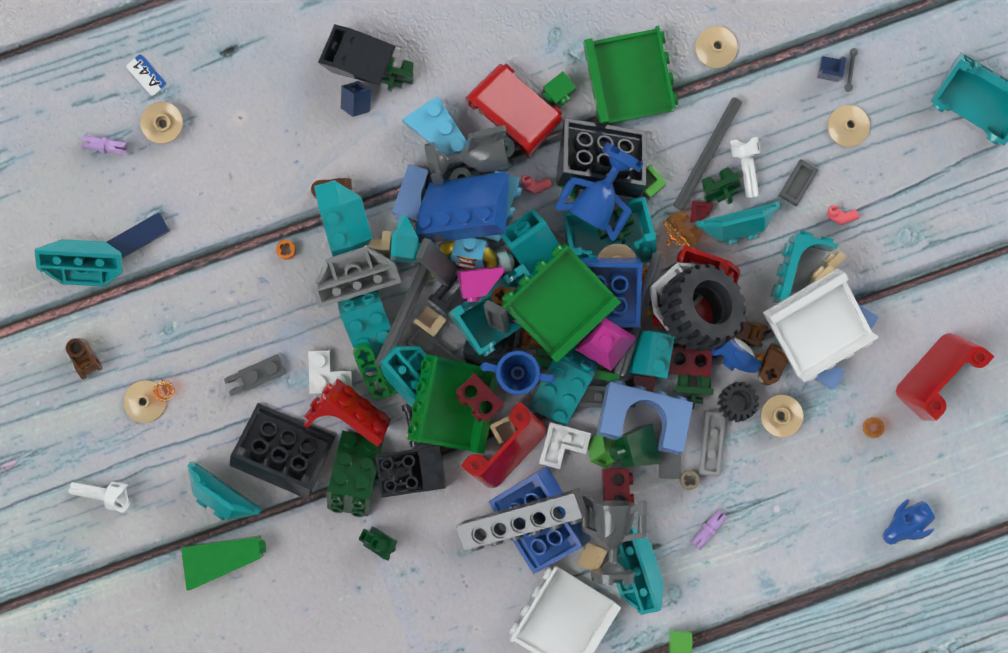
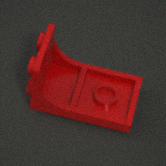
M338 378L333 384L328 383L322 391L323 395L320 398L316 396L311 402V408L304 416L306 418L304 426L308 428L319 417L334 416L344 421L378 447L384 439L391 418Z

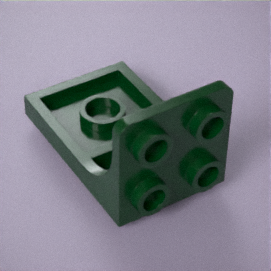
M342 430L327 489L328 509L334 513H351L355 517L369 516L372 490L377 473L376 455L381 454L384 439L377 447L361 434Z

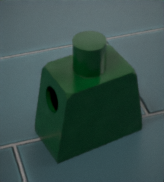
M653 424L638 426L622 434L619 439L615 440L616 447L610 450L611 458L614 461L620 460L622 467L662 464Z

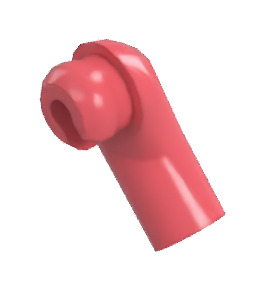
M528 175L521 178V187L532 194H538L552 188L549 178L539 182L531 179Z
M833 205L827 211L828 218L839 225L859 219L856 210L844 213L838 209V206Z

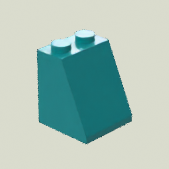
M531 209L507 226L506 234L499 235L519 265L524 264L530 275L535 271V265L542 259L546 261L552 255L550 253L551 250L559 244L545 220L534 209Z
M641 331L627 373L667 379L675 336L671 337L669 334L652 331Z

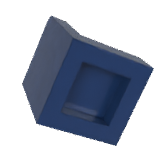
M822 56L817 78L838 82L843 77L847 57L842 56L840 59Z
M359 81L341 86L340 107L352 117L370 111L371 89Z

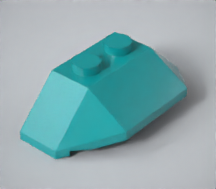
M335 180L315 185L314 189L332 256L334 257L368 245L372 240V234L361 196Z
M776 202L696 221L694 228L718 243L726 242V246L739 243L738 239L745 237L747 241L760 238L759 234L766 230L780 204Z
M402 215L397 223V230H394L392 233L391 261H394L395 264H416L417 258L415 256L421 243H418V236L407 215Z
M61 239L37 247L34 250L36 269L41 272L43 271L63 285L105 287L123 272L121 252L105 241Z
M420 346L394 347L380 362L383 376L412 407L417 395L416 386L420 380L421 362L426 353Z
M195 461L188 464L192 494L197 498L196 502L204 508L209 506L214 510L213 514L221 520L258 515L264 510Z
M632 527L629 535L638 533V530ZM646 538L624 542L617 550V562L624 569L634 571V583L623 585V580L620 583H616L620 596L637 609V612L641 615L660 611L662 608L664 582L650 541Z

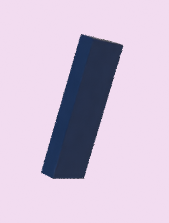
M158 212L110 239L107 243L120 251L122 258L170 232V229L161 213Z

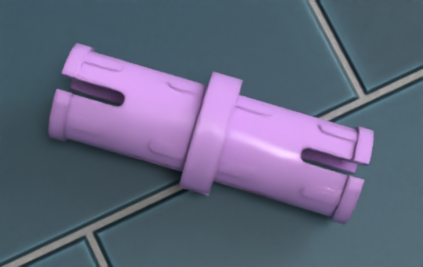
M84 135L82 138L83 141L91 142L90 144L82 142L81 146L83 149L98 150L103 154L107 152L122 156L126 154V150L118 149V147L127 149L126 142L112 141L107 137H102L101 139Z
M718 509L706 524L703 523L701 525L702 529L690 540L693 545L700 540L696 545L699 550H701L711 536L717 534V529L728 519L724 514L718 519L722 514Z

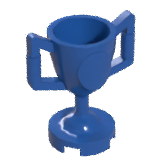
M606 142L602 151L610 156V163L612 165L607 177L597 182L571 177L563 188L554 207L556 210H569L593 226L606 231L609 239L614 241L630 217L631 209L615 194L613 182L620 171L633 168L640 172L644 163ZM576 184L587 187L574 202L564 203ZM615 202L623 212L612 230L609 220Z
M513 351L501 358L498 365L486 362L481 365V369L485 372H496L501 388L513 395L529 392L535 387L538 380L548 383L555 381L554 375L541 374L535 358L523 351Z

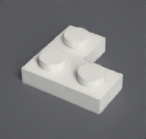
M330 350L308 351L310 394L322 393L328 383L333 384L337 378L353 388L352 371L331 372Z
M550 422L539 464L560 469L565 449L586 454L591 433Z

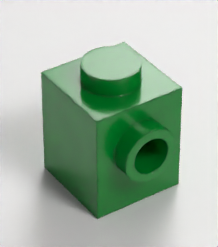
M562 71L543 86L542 91L544 93L542 96L548 104L553 103L555 106L561 104L563 106L571 99L570 95L575 92L576 87Z

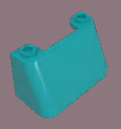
M960 52L931 99L932 106L940 112L944 110L953 111L983 129L988 135L987 139L995 145L1000 143L1005 146L1008 141V79Z
M632 198L626 205L631 209L635 224L627 227L631 234L624 237L626 243L623 245L631 248L637 258H640L643 264L650 263L653 253L657 252V239L646 198ZM570 211L562 213L567 245L579 258H597L600 251L612 244H621L620 240L612 243L609 237L600 241L597 227ZM613 213L611 214L609 224L617 221Z
M521 264L499 279L486 296L480 297V301H465L462 305L457 306L448 313L453 323L478 355L483 353L484 356H487L496 350L494 348L495 344L521 328L520 324L510 322L511 328L507 334H504L489 327L487 319L484 317V304L487 300L493 302L492 293L496 288H517L519 286L518 282L526 274L530 276L524 264ZM508 314L509 318H514L511 314Z

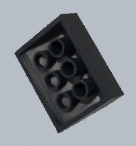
M564 118L557 164V185L565 187L571 177L592 182L604 180L612 168L610 156L602 151L606 142L644 163L640 172L633 168L620 171L613 182L616 195L639 198L646 187V132ZM576 184L574 188L585 190L587 187Z
M257 403L230 455L229 466L308 499L336 436L311 425L306 428L304 422Z

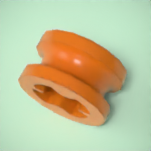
M282 240L277 244L276 252L281 259L290 260L295 256L296 248L291 241ZM283 245L285 247L286 245H290L289 249L291 250V253L289 255L287 253L286 255H282L283 251L281 250V247Z

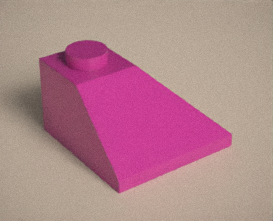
M496 266L457 271L462 298H467V302L480 301V297L486 296L504 273V267Z
M604 318L581 340L576 350L612 371L636 340V337Z

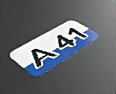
M138 55L127 64V69L151 96L155 95L166 85V82L142 55Z

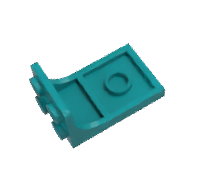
M800 231V233L789 237L788 244L785 243L782 250V256H784L783 264H779L776 276H779L777 285L774 284L771 296L774 297V303H780L790 297L802 253L808 248L831 252L838 248V244L833 243L834 239L821 236V239L815 238L813 233Z
M379 290L338 302L340 317L353 349L359 343H367L372 347L377 359L391 329ZM361 350L360 355L363 356L364 362H367L366 352ZM369 367L366 369L365 373L376 370V368Z
M577 345L557 363L552 360L545 374L554 375L555 381L553 383L541 381L528 405L529 409L563 426H566L598 366L597 362L577 351Z

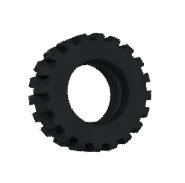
M710 264L691 266L671 278L668 284L664 286L662 290L663 295L660 297V304H662L660 314L664 317V320H662L663 324L670 330L668 333L671 337L675 336L679 344H686V348L690 350L696 349L697 351L712 350L734 339V336L738 335L741 331V326L744 325L745 317L743 315L746 314V306L743 305L745 298L739 291L741 289L740 286L733 282L734 278L730 274L726 275L725 271L721 268L715 269V266ZM694 292L702 295L708 301L713 314L712 324L704 321L696 312L693 304Z

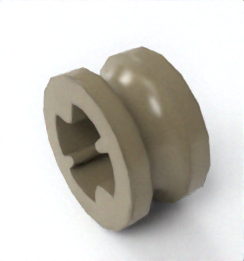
M691 470L684 471L679 479L681 486L688 490L695 489L699 485L700 480L698 474ZM686 475H693L695 477L693 478L695 480L693 485L690 483L685 485L684 482L686 480H684V477Z

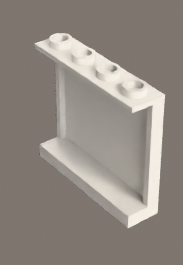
M838 268L763 312L796 376L803 382L814 380L822 371L834 368L839 361L852 357L856 351L869 347L873 344L874 340L878 339V336L871 331L846 282L849 280L846 273Z
M554 564L552 568L548 567L542 577L545 581L541 587L537 585L531 595L534 599L531 604L528 605L526 603L520 613L523 617L520 622H515L509 631V634H511L510 641L517 642L533 653H594L621 606Z

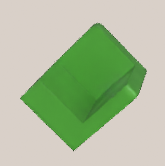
M651 165L646 167V187L643 190L645 196L650 200L667 184Z
M598 435L592 437L588 444L590 461L605 469L616 461L610 456V450L616 447L615 440Z
M669 629L668 653H692V633Z

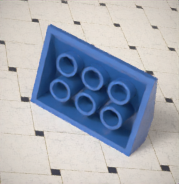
M501 172L445 180L444 184L434 186L433 182L429 183L417 213V236L422 240L427 238L431 239L433 243L506 234L509 173Z
M580 258L621 302L605 318L619 327H640L643 265L640 258Z
M545 466L491 499L489 503L496 512L560 494L563 491L548 467ZM557 507L560 514H566L564 508ZM538 512V517L541 520H546L545 515ZM518 517L519 523L526 526L525 520ZM570 522L562 524V527L555 530H550L548 527L542 529L543 532L531 536L530 533L523 534L522 538L513 542L532 573L535 574L582 548L592 538L589 534L581 531V522L570 525Z

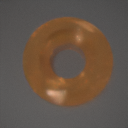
M161 380L153 387V394L159 401H168L174 396L175 388L167 380ZM161 388L166 389L165 395L160 392Z
M877 417L867 418L862 426L863 432L869 438H878L884 432V423ZM871 424L876 425V430L874 432L870 430Z

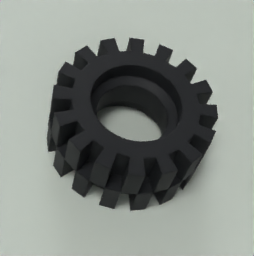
M734 382L721 391L722 393L718 397L720 400L717 403L721 405L719 411L724 412L722 415L724 418L729 417V421L743 422L757 412L756 408L760 404L757 402L759 395L755 396L757 391L755 389L751 390L752 386L750 384L746 386V382ZM738 394L744 397L746 402L744 409L738 410L733 407L731 403L733 395Z

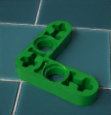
M367 343L357 344L353 349L354 359L372 398L382 400L397 394L396 389L383 376L381 368L375 364L376 356L372 347ZM361 350L366 352L367 362H364L363 356L360 355ZM375 367L377 372L373 376H368L365 373L366 369ZM378 380V384L380 388H382V392H378L376 390L374 383L375 381Z

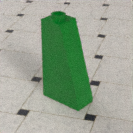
M261 535L182 547L186 590L197 588L262 558L264 553H266L265 540H262Z

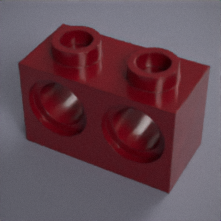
M673 343L668 373L710 377L712 351L690 350L686 348V344ZM676 353H681L684 357V362L681 365H677L673 361V356ZM697 355H702L705 358V364L702 367H698L694 362Z
M475 373L456 390L459 394L456 398L464 406L468 404L474 410L471 414L479 422L482 420L487 422L505 405ZM470 385H474L478 390L474 398H469L465 393L466 388ZM483 401L492 403L493 409L490 413L486 414L481 411L480 405Z
M629 468L602 469L603 501H613L615 496L622 495L625 501L634 503V494H630V485H633V473L629 472ZM617 473L623 475V482L620 485H614L612 482L613 475Z

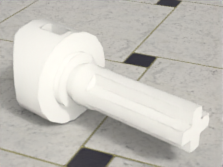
M758 136L753 137L747 143L740 142L737 139L731 140L732 157L741 158L746 197L759 196L754 159L752 157L761 152Z
M71 482L70 489L68 490L72 495L104 501L105 508L110 511L125 513L130 506L126 490L128 484L111 482L108 488H100Z

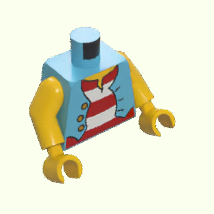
M469 238L447 241L440 248L456 267L471 270L496 267L497 255L488 248L485 240Z

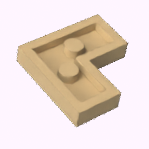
M841 251L836 254L830 253L823 260L825 265L817 267L809 274L810 280L807 284L810 285L834 271L846 256Z

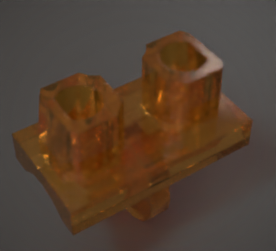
M684 210L671 214L663 222L668 228L665 233L670 237L666 243L670 245L674 242L678 247L685 245L692 248L699 242L698 239L703 232L696 226L689 230L684 225L689 220V216Z

